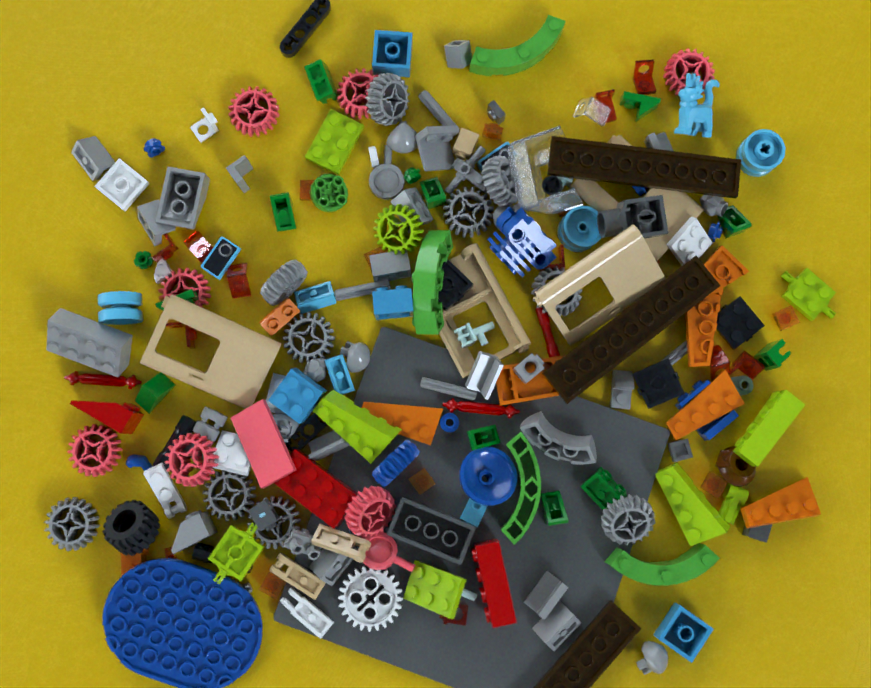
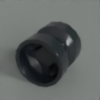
M548 176L543 180L542 188L546 194L556 196L561 193L563 183L556 176Z

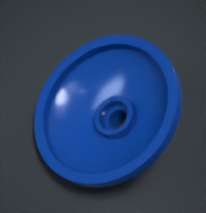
M484 447L473 450L464 458L460 466L459 478L461 486L466 495L478 504L485 506L501 504L511 497L517 485L515 465L507 454L497 448ZM482 476L487 478V482L482 480Z

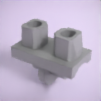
M304 528L301 531L293 529L289 538L283 543L285 548L291 549V553L296 555L306 554L309 559L314 561L321 554V547L312 545L313 535H310L309 530Z

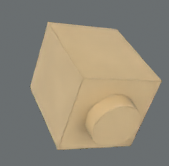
M461 128L453 147V154L462 160H469L477 145L479 134Z

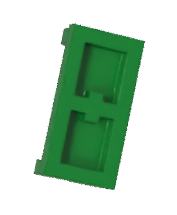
M319 59L304 66L316 100L321 101L323 104H327V99L330 98L337 100L339 95L327 65Z
M783 339L767 344L753 357L765 371L781 367V363L790 356L791 351L786 352L784 355L779 353V349L786 343Z

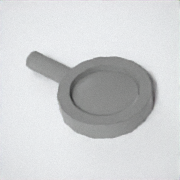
M385 145L384 164L375 167L369 177L371 191L375 196L384 200L394 199L403 191L405 184L401 170L391 164L392 150L388 145Z

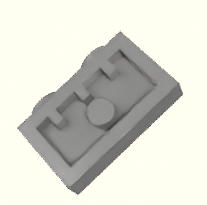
M457 125L427 126L415 135L424 171L454 169L451 167L454 163V157L449 141L459 133Z

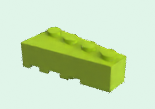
M332 390L323 397L313 410L316 415L370 464L402 430L397 426L393 427L387 424L385 419L377 418L370 414V411L366 408L356 406L354 401L335 390Z
M788 390L773 392L757 417L748 426L744 436L735 443L736 448L733 452L750 466L758 467L805 404Z
M677 462L659 469L655 476L690 546L728 532L730 525L722 519L716 508L705 498L706 496L702 491L698 490L693 484L692 479Z

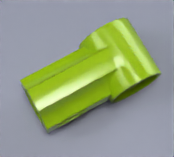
M730 483L725 487L723 492L724 500L720 507L719 515L727 523L734 525L741 506L748 499L749 491L747 489Z

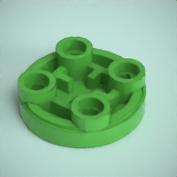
M323 174L313 181L310 188V197L318 209L324 212H335L346 204L348 190L341 176Z

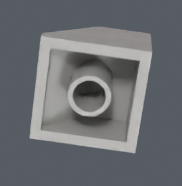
M199 510L185 516L186 520L180 523L171 550L173 554L218 532L208 511L201 512Z

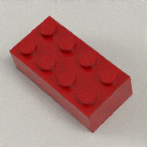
M295 449L290 456L297 470L274 482V484L333 529L339 528L345 520V510L349 508L347 503H351L353 501L352 497H356L358 493L316 461L309 459V456L304 452Z
M494 538L473 543L474 548L471 549L474 563L478 562L479 568H475L478 582H482L483 585L479 589L483 603L486 602L487 607L484 608L487 623H491L493 628L517 623L498 539Z

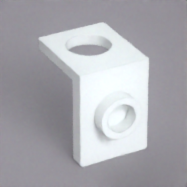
M204 107L200 110L205 118L190 127L200 142H203L219 131L215 125L218 122L212 112L208 114ZM201 125L208 127V132L205 135L198 133V128Z

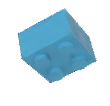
M375 30L372 59L373 75L392 73L400 77H410L413 34L411 32Z
M403 285L396 286V289L388 290L387 287L376 288V291H372L376 320L414 316L411 288Z
M292 368L268 401L301 424L305 422L327 390L299 369Z
M674 602L653 635L692 663L714 629Z

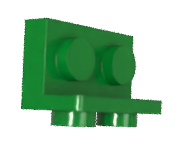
M599 467L596 473L581 485V488L602 510L607 509V503H614L613 498L619 500L621 495L624 498L627 497L625 488L621 484H617L613 480L611 473L602 467Z

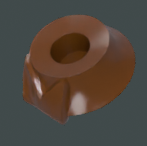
M736 446L721 450L715 467L719 468L722 477L734 486L748 485L755 477L756 467L750 466L733 452Z

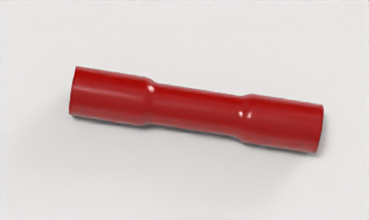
M542 307L536 308L535 312L543 332L549 358L560 356L550 326L548 312L542 313Z

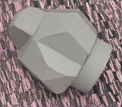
M703 195L700 198L703 211L709 216H723L727 210L728 203L724 201L723 197Z
M317 358L308 361L303 373L316 382L325 379L327 368L324 360L326 359Z

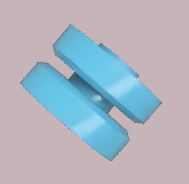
M761 129L754 131L740 144L736 152V159L741 160V170L749 176L760 177L767 175L782 162L785 157L786 147L783 139L772 130Z
M589 206L572 208L560 220L557 235L560 243L566 249L573 252H583L595 245L602 238L597 226L598 211Z
M114 291L98 294V305L105 308L98 312L99 323L128 325L143 322V312L137 309V307L142 305L141 293Z

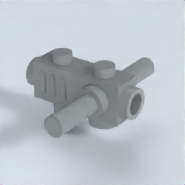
M479 146L469 160L464 162L462 159L457 158L451 167L457 172L455 173V178L445 189L447 193L451 194L461 181L467 179L476 188L488 194L482 180L483 176L474 170L475 163L486 151L482 146Z

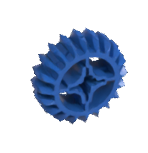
M405 440L372 472V476L378 484L383 487L387 486L419 455L420 451L410 440Z

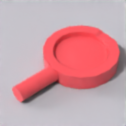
M378 532L377 536L372 535L370 539L364 538L371 542L369 550L365 552L366 557L363 562L367 567L374 570H384L395 563L410 572L413 571L415 564L397 556V544L393 537L387 535V533Z

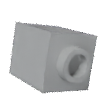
M531 353L512 370L526 384L544 369V362L537 354L534 356ZM526 363L534 365L535 370L533 373L525 370Z

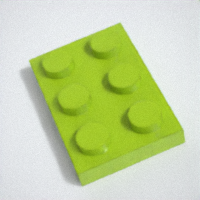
M330 109L305 158L339 175L361 135L364 125Z
M415 560V567L410 574L403 599L449 619H454L466 579L422 561Z

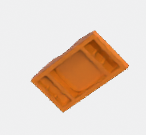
M565 355L542 359L544 369L526 384L512 370L519 363L504 365L496 381L500 406L559 396L542 373ZM532 363L525 364V370L533 373L535 370Z

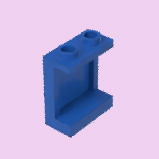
M709 380L697 381L692 386L693 390L691 392H685V394L677 398L678 402L675 404L677 409L680 410L689 403L694 396L711 382ZM732 410L696 429V431L704 441L711 440L739 415L735 410Z

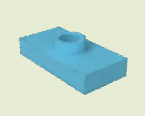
M469 498L460 519L478 527L487 506L478 504Z

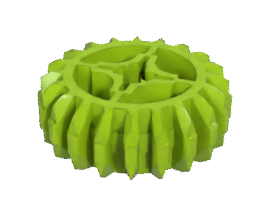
M392 204L389 205V208H383V213L377 214L380 219H375L374 222L378 226L373 227V230L378 233L374 237H379L380 239L377 244H383L382 250L388 249V253L394 251L395 255L400 250L403 255L405 254V249L407 253L408 251L413 252L414 247L419 246L418 241L423 239L419 233L424 232L423 229H419V226L423 225V222L417 221L420 215L414 216V209L409 210L408 205L402 207V204H397L396 206ZM394 214L403 216L407 221L401 222L398 218H395ZM403 226V227H401L400 230L398 231L399 233H395V232L397 231L398 227ZM409 227H410V229H411L410 236L408 235V228H409ZM391 238H397L403 245L394 243Z

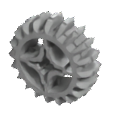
M392 73L379 74L373 78V82L369 83L370 88L366 90L368 96L365 98L368 100V103L365 106L369 108L367 113L378 124L394 125L402 121V117L406 116L405 110L409 109L407 107V103L410 102L408 100V95L410 94L407 92L408 86L405 85V80H402L398 75Z
M499 155L488 159L482 166L483 170L481 171L483 175L482 180L485 184L484 187L487 189L486 193H489L490 199H493L494 203L499 206L515 204L522 197L521 192L523 191L521 187L522 182L517 173L518 170L515 169L514 164H511L510 159H507L505 156Z
M467 187L463 188V192L457 189V196L451 193V199H446L447 205L443 206V210L447 211L443 213V217L448 218L445 224H451L449 230L452 231L456 228L455 234L458 235L461 231L464 238L466 233H469L470 238H473V232L478 236L481 234L480 229L485 232L487 230L485 225H491V221L488 219H493V214L490 212L494 211V207L489 206L492 201H485L488 195L480 196L482 190L479 189L475 193L474 187H471L470 192L467 191ZM467 199L474 200V201H476V202H478V203H476V204H470V203L467 201ZM460 201L462 209L457 212V215H453V208ZM465 207L468 211H472L471 216L468 213L465 214ZM483 209L484 216L477 223L475 215L479 213V210ZM465 220L472 226L462 225L459 222Z
M290 260L267 279L261 288L260 294L267 303H270L272 306L278 305L300 287L307 277L308 271L301 262Z
M554 266L552 269L548 267L545 271L539 272V275L534 278L535 282L531 285L533 288L531 294L535 295L534 292L544 286L546 280L554 279L565 271L564 267L560 269L557 266ZM582 289L565 299L568 300L567 304H558L555 307L559 316L565 317L575 311L574 309L579 306V301L582 298L579 295ZM542 305V306H541V307L543 308L542 313H546L547 311H546V309L544 308V306Z
M307 312V318L302 313L299 314L301 319L299 321L296 317H293L295 324L287 323L291 329H284V332L289 334V336H284L283 340L289 341L284 344V347H291L287 353L289 355L294 353L292 357L294 360L300 356L299 362L303 363L305 358L306 362L310 361L311 358L317 359L318 356L325 358L322 354L324 351L327 354L331 353L326 348L334 347V344L329 342V340H335L334 336H329L334 330L327 329L331 325L330 322L323 324L325 317H321L318 320L319 315L315 313L313 318H311L310 312ZM311 323L306 331L297 332L298 328L302 325ZM316 325L322 328L324 340L316 337ZM311 334V336L315 340H312L309 343H307V340L304 339L302 336L305 337L306 335ZM294 337L302 340L301 352L295 347ZM322 345L317 351L307 353L311 346Z
M222 470L221 475L219 471H216V478L210 476L212 484L205 483L204 485L209 488V491H203L204 495L208 494V498L203 499V502H210L206 509L213 507L211 515L219 512L217 518L222 519L225 515V521H229L231 516L233 520H237L238 515L244 517V511L248 512L250 509L247 504H255L254 501L250 500V498L256 497V494H251V490H255L256 486H249L253 479L246 481L245 479L248 476H241V474L232 472L228 473V471ZM229 478L239 481L243 488H235ZM223 480L222 491L215 495L218 484ZM228 489L230 492L238 491V493L231 496L232 499L226 496L221 497V495H225L228 492ZM244 494L242 504L236 509L237 497ZM216 500H224L230 510L222 508Z
M628 494L626 498L621 495L619 500L613 498L614 503H607V509H603L604 515L601 516V526L605 535L612 542L616 541L619 545L624 542V544L628 545L629 542L635 544L636 540L643 541V536L649 537L648 531H653L652 525L655 524V513L651 505L644 498H640L637 494L634 497Z
M275 496L270 498L272 506L280 507L287 513L286 515L279 516L283 520L279 521L277 527L271 529L277 538L266 536L258 528L255 531V540L260 538L259 543L262 545L266 542V549H269L272 543L274 549H278V543L284 548V540L289 538L293 529L300 530L301 528L295 525V523L301 522L300 518L295 519V516L300 514V512H292L296 505L293 504L288 507L290 500L286 499L282 503V496H279L277 502ZM289 520V529L287 533L283 536L282 524L283 522Z
M73 497L72 500L65 498L64 502L62 500L58 501V506L54 505L51 507L53 512L46 514L50 520H45L44 523L49 524V527L45 528L44 531H50L51 533L47 538H54L52 544L57 545L59 543L58 549H64L65 547L66 551H71L72 548L75 551L79 550L80 546L82 548L86 547L87 542L93 541L91 536L98 534L94 528H99L100 525L95 524V521L99 520L100 517H94L93 515L97 510H90L92 504H86L85 499L79 501L78 497ZM70 508L66 518L64 520H60V517L64 513V511ZM80 512L83 514L85 521L80 518ZM72 521L74 522V524L79 525L72 527L70 526V524H67L66 522ZM59 527H61L64 530V535L61 533ZM85 528L83 534L75 540L78 530Z

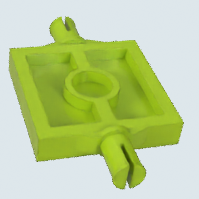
M808 268L804 269L795 278L787 271L781 275L789 283L787 290L781 297L809 321H813L820 312H823L830 319L836 315V312L828 307L829 301L836 292Z
M254 522L251 523L247 531H241L235 526L230 525L208 558L220 570L213 581L221 584L226 575H231L239 581L244 579L265 547L253 537L258 528Z

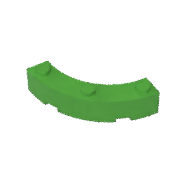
M548 15L541 29L532 38L512 48L492 50L476 47L470 62L469 72L485 76L502 74L506 76L534 66L554 48L563 32L566 21Z
M450 230L428 231L425 238L422 239L415 272L412 273L414 313L412 324L416 329V334L438 335L444 326L442 302H438V293L442 290L444 270L441 269L442 264L447 262L449 254L453 249Z
M522 432L518 433L506 444L518 466L520 494L515 510L508 521L501 527V531L514 545L530 527L537 512L541 494L539 465L530 443Z
M698 543L678 558L660 562L638 560L616 547L604 562L614 570L637 582L668 586L687 582L700 576L720 558L706 545Z

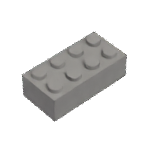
M60 308L48 319L46 350L119 377L129 366L133 335Z

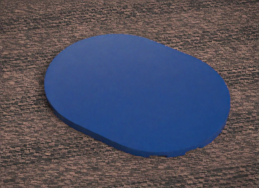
M159 558L136 565L115 583L104 605L102 623L106 635L105 639L110 650L131 671L177 688H223L245 674L256 659L263 636L262 617L253 596L236 580L225 576L221 584H218L217 581H213L218 572L179 559Z

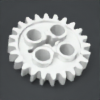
M364 565L362 566V572L356 568L355 576L349 573L350 581H343L346 587H340L339 590L344 594L339 595L338 599L344 600V602L339 604V607H345L342 615H349L346 620L347 622L352 619L354 620L353 627L359 623L361 631L364 626H367L368 632L371 631L372 626H375V629L379 631L380 624L386 628L387 620L393 623L392 615L398 617L399 613L395 609L402 608V605L397 603V601L403 600V597L398 596L402 589H396L400 582L392 581L395 576L394 574L389 577L387 576L388 569L382 573L381 570L376 571L371 568L367 570ZM374 579L377 586L372 589L368 588L366 580ZM381 585H384V588L375 595L374 602L370 600L360 611L357 610L366 601L367 594L371 596ZM359 593L362 596V600L354 602L351 595ZM386 593L390 596V601L382 603L379 596ZM373 608L376 612L375 616L368 617L365 614V609Z

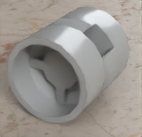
M205 406L200 415L202 419L196 422L192 431L199 433L201 436H206L207 439L215 442L220 434L219 427L224 426L228 417ZM208 418L216 422L214 426L206 423Z

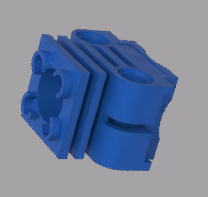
M509 206L497 218L496 225L506 236L504 240L496 231L493 235L499 240L500 243L498 245L491 237L487 239L492 244L489 248L506 264L514 275L518 272L522 278L525 274L518 267L519 264L528 272L531 270L523 261L525 258L536 269H544L557 258L552 252L557 245L551 238L547 237L533 218L528 217V214L522 208L514 212Z

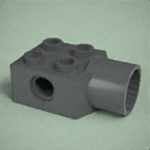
M663 195L624 200L618 203L616 209L599 211L597 226L600 236L602 238L617 236L633 224L638 228L644 239L669 234Z

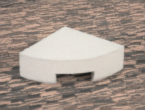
M165 258L158 261L155 269L154 279L157 284L166 280V275L172 276V270Z

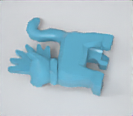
M687 73L686 86L678 93L681 100L679 105L681 107L679 109V125L675 128L674 133L696 136L697 132H702V137L711 138L713 126L712 104L714 98L712 88L719 87L720 83L716 79H711L706 83L705 89H702L704 82H699L700 76H696L695 73ZM704 91L705 101L702 104H698L697 99L703 98L701 93Z

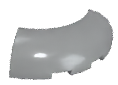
M542 411L527 417L521 423L520 429L527 440L533 446L536 445L544 451L546 456L557 461L559 459L570 461L571 464L596 463L597 454L592 435L576 436L564 433L551 425L544 417Z

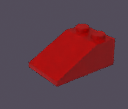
M75 400L70 402L74 407L120 434H133L144 416L140 412L141 408L132 403L124 402L120 404Z

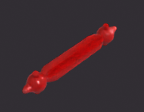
M74 371L70 375L64 376V379L68 380L70 385L78 382L87 385L116 387L127 385L128 389H132L142 384V381L137 380L135 375L128 378L88 373L79 375L78 371Z
M454 398L442 404L451 413L457 409L468 413L498 416L505 414L509 419L515 414L520 413L512 404L504 407L499 404L457 402Z

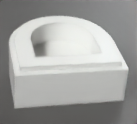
M375 146L368 147L372 169L379 166Z

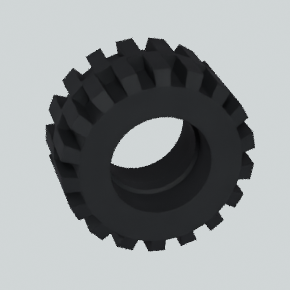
M128 500L124 504H119L115 510L111 511L110 516H107V522L103 525V535L106 541L124 555L130 554L131 556L135 555L136 552L138 554L142 553L143 549H148L149 545L156 540L155 536H158V529L160 528L159 518L143 502L132 500L131 502Z

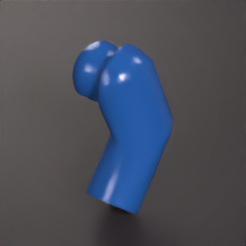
M133 454L126 460V466L129 468L141 467L145 471L153 467L144 455Z

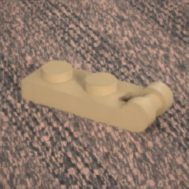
M319 524L311 540L312 545L345 555L360 563L364 562L365 552L371 546V542L366 539ZM354 545L359 547L358 550L353 549Z
M280 552L277 556V562L275 565L272 564L269 570L316 600L326 583L320 580L314 573ZM284 564L289 566L286 572L281 569Z

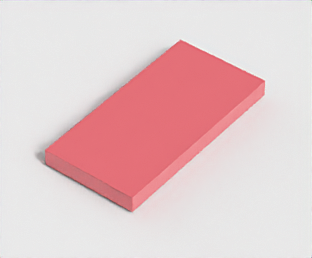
M265 399L258 401L231 417L261 488H265L297 470Z

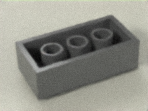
M402 496L387 535L461 565L476 527Z

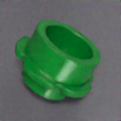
M411 167L405 171L404 180L408 184H413L421 178L420 169Z
M140 251L135 255L134 264L140 267V269H147L152 265L153 258L148 251Z

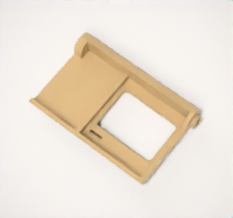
M613 135L607 142L632 146L621 135L617 137ZM577 179L570 187L590 207L598 212L617 208L618 202L595 181ZM651 188L644 196L663 195L669 234L645 238L656 261L669 249L666 244L690 217L697 218L704 210L685 192Z
M633 224L535 291L536 296L533 299L539 307L544 306L571 347L623 312L666 278L642 234ZM601 277L613 297V302L574 329L569 330L555 307L594 279Z
M475 243L461 251L460 255L449 261L474 285L448 311L442 308L444 326L439 332L462 378L469 376L475 360L468 347H461L462 343L458 341V335L454 333L457 326L453 321V317L481 302L487 303L509 344L506 349L494 354L499 360L516 352L521 354L530 349L529 345L531 344L478 244Z
M173 294L170 297L166 296L161 305L164 310L140 364L244 409L253 405L280 349L281 343ZM169 319H174L220 340V345L206 372L199 371L156 351V346Z

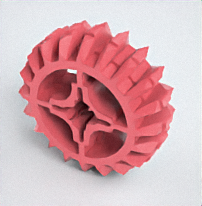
M689 48L685 52L681 49L677 54H673L664 68L666 72L664 78L668 79L665 85H671L669 91L675 90V96H677L679 91L686 86L685 75L688 72L694 71L693 73L696 76H700L698 73L699 69L702 73V80L700 79L699 82H704L702 89H705L706 83L714 79L713 74L715 73V69L711 68L713 62H707L709 56L704 58L703 52L698 54L697 49L691 52ZM676 67L679 69L680 78L677 77Z
M364 68L362 73H359L358 69H355V74L349 71V77L343 76V82H339L338 86L340 89H337V94L339 95L337 100L341 102L340 107L342 109L345 108L346 114L351 112L352 118L358 114V119H361L362 115H365L366 119H368L369 113L367 111L369 108L359 105L368 103V100L365 98L368 96L366 90L370 88L369 83L373 82V78L377 77L378 74L373 76L372 70L366 73ZM350 88L354 93L351 101H349L347 98V93Z
M249 86L246 92L244 89H241V95L235 93L237 99H231L233 105L229 106L231 112L228 115L232 118V125H236L237 131L241 130L243 135L248 132L250 137L256 133L257 137H259L262 131L264 134H267V128L273 130L271 124H277L275 118L279 117L277 112L279 106L276 105L277 100L272 98L271 92L267 93L265 88L260 91L258 86L252 90ZM259 100L264 101L268 105V109L261 107ZM240 114L247 116L249 123L242 121Z
M178 268V274L171 271L172 277L170 278L166 275L165 279L168 281L166 283L160 282L164 286V289H159L158 291L163 294L158 297L161 301L166 296L170 297L171 294L178 295L183 293L184 290L193 289L199 297L195 305L200 307L203 304L209 305V302L205 300L206 298H211V295L206 293L211 290L209 286H206L209 282L206 279L203 280L204 275L198 274V271L195 269L191 272L189 268H186L185 271ZM185 279L194 280L198 288L189 287ZM178 283L177 289L172 291L173 287Z
M92 424L91 427L85 426L84 431L82 429L77 430L79 436H72L75 442H69V446L73 448L67 452L73 454V456L68 460L75 461L72 467H79V473L85 472V476H90L91 474L93 477H98L99 474L103 476L106 475V470L108 472L113 470L111 465H118L115 458L121 459V455H118L117 451H122L123 449L117 447L121 440H114L118 435L117 433L111 434V428L105 430V425L98 427L97 424ZM98 434L104 440L96 443L90 439V436ZM83 445H84V446H85V451H84V453L82 454V447H83ZM94 447L98 449L97 454H93ZM107 447L109 449L108 456L105 455V450ZM94 458L101 464L99 466L94 467L89 465L86 461L92 460Z
M187 433L186 436L180 435L179 440H172L174 446L169 445L168 448L171 452L165 454L169 457V460L164 462L170 466L166 470L167 472H172L170 478H176V483H183L185 487L189 485L196 487L197 483L203 485L204 480H210L209 474L216 473L212 468L218 466L214 459L219 458L218 455H214L217 448H211L213 442L207 441V437L201 436L199 433L194 435ZM192 443L195 444V446L191 448L189 452L183 451V449L186 446ZM188 456H192V457H193V458H191V459H193V462H194V463H191L190 457H188ZM194 468L201 469L194 476L188 475L190 471H193Z
M372 485L369 488L364 487L363 492L358 491V495L352 497L353 501L347 503L349 508L345 510L346 516L344 517L347 527L353 534L369 539L372 535L377 536L379 531L383 532L386 526L389 527L388 523L393 520L392 515L395 514L394 509L396 508L395 499L390 495V492L382 487Z

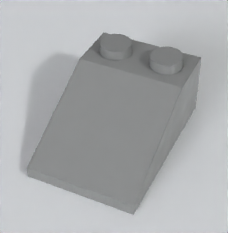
M167 166L155 222L194 230L207 196L210 178L205 173Z

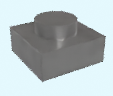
M493 100L488 104L487 115L493 122L496 121L499 125L504 121L506 114Z
M688 439L667 443L672 462L693 458Z

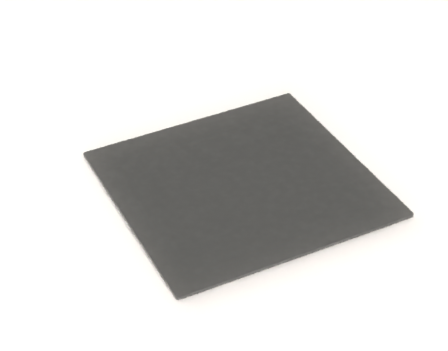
M387 327L380 329L370 356V362L366 367L354 399V404L360 408L363 402L442 408L441 417L446 413H451L450 410L442 406L444 402H448L451 398H454L457 402L470 401L499 404L496 384L489 400L485 399L479 391H477L475 400H469L422 388L420 383L423 377L465 388L468 377L462 378L448 349ZM560 396L512 404L520 413L515 414L511 419L505 414L498 416L468 413L456 409L453 414L459 419V427L454 432H445L441 428L439 420L431 446L397 434L371 464L350 445L334 453L328 471L358 493V491L363 492L364 487L369 488L371 485L379 486L390 492V495L395 499V512L402 496L460 519L469 500L459 478L462 461L472 452L466 432L496 425L500 443L488 447L497 448L510 457L517 471V485L511 497L498 505L487 506L478 527L474 531L462 564L459 565L394 538L397 544V556L413 564L415 560H419L466 579L464 589L476 593L477 597L475 601L461 596L454 619H449L403 599L402 601H397V603L402 605V608L395 609L399 614L398 617L392 615L393 623L387 620V627L384 628L380 624L379 631L375 629V626H372L370 632H368L367 626H364L361 631L359 623L353 627V619L349 622L346 621L349 615H342L345 607H339V604L344 602V600L338 599L339 595L344 594L339 590L340 587H346L343 581H350L348 574L351 573L355 576V569L357 568L362 572V566L365 565L363 562L360 563L353 559L333 586L327 583L324 585L316 600L287 582L280 600L284 597L296 607L299 601L288 592L292 587L334 621L322 639L450 687L534 688L610 600L614 603L623 574L611 568L604 561L616 547L630 555L633 546L632 542H629L628 545L624 544V542L619 545L616 541L612 542L605 535L601 526V516L604 515L603 510L581 488L582 483L596 473L599 467H602L611 473L613 480L617 484H621L625 488L627 495L630 494L634 497L637 494L640 498L648 501L670 431L578 396L568 404ZM542 411L547 421L564 433L576 436L592 435L596 447L597 460L596 463L571 464L570 461L561 459L557 461L546 456L544 451L530 443L540 469L541 493L560 491L568 523L550 526L545 524L540 494L538 509L530 527L514 545L501 531V527L508 521L515 510L520 494L518 466L506 444L518 433L522 432L520 425L527 417ZM447 419L446 425L452 426L453 420ZM405 440H410L417 446V449L420 451L419 455L387 486L383 487L378 484L372 476V472ZM482 476V480L487 482V478ZM312 513L306 529L309 530L310 535L314 536L319 524L331 526ZM346 520L337 528V530L349 534L351 532L346 525ZM386 526V527L383 529V532H384V533H387L388 530H389V527ZM497 538L500 543L517 623L493 628L491 623H487L484 608L487 607L486 602L483 603L479 589L483 585L482 582L479 583L477 580L475 568H479L478 562L474 563L471 549L474 548L473 543ZM354 545L353 549L358 550L357 546ZM303 553L296 555L294 561L314 573L309 568L314 560L309 559L308 555ZM393 563L390 567L386 568L388 569L387 576L395 575L392 581L400 582L396 589H402L398 596L403 597L411 572ZM546 571H549L569 587L560 598V601L581 622L579 627L555 651L547 646L532 629L542 618L524 603V600ZM374 579L366 580L368 588L372 589L377 586ZM381 585L371 596L367 594L366 601L357 610L360 611L370 600L374 602L375 595L384 588V585ZM359 593L351 595L354 602L362 600V596ZM383 593L379 596V599L382 603H388L390 596ZM279 600L273 616L274 621L316 636L291 614V611ZM373 608L365 609V614L368 617L375 616L376 612Z

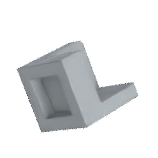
M454 40L444 46L448 68H464L470 64L472 60L470 40Z

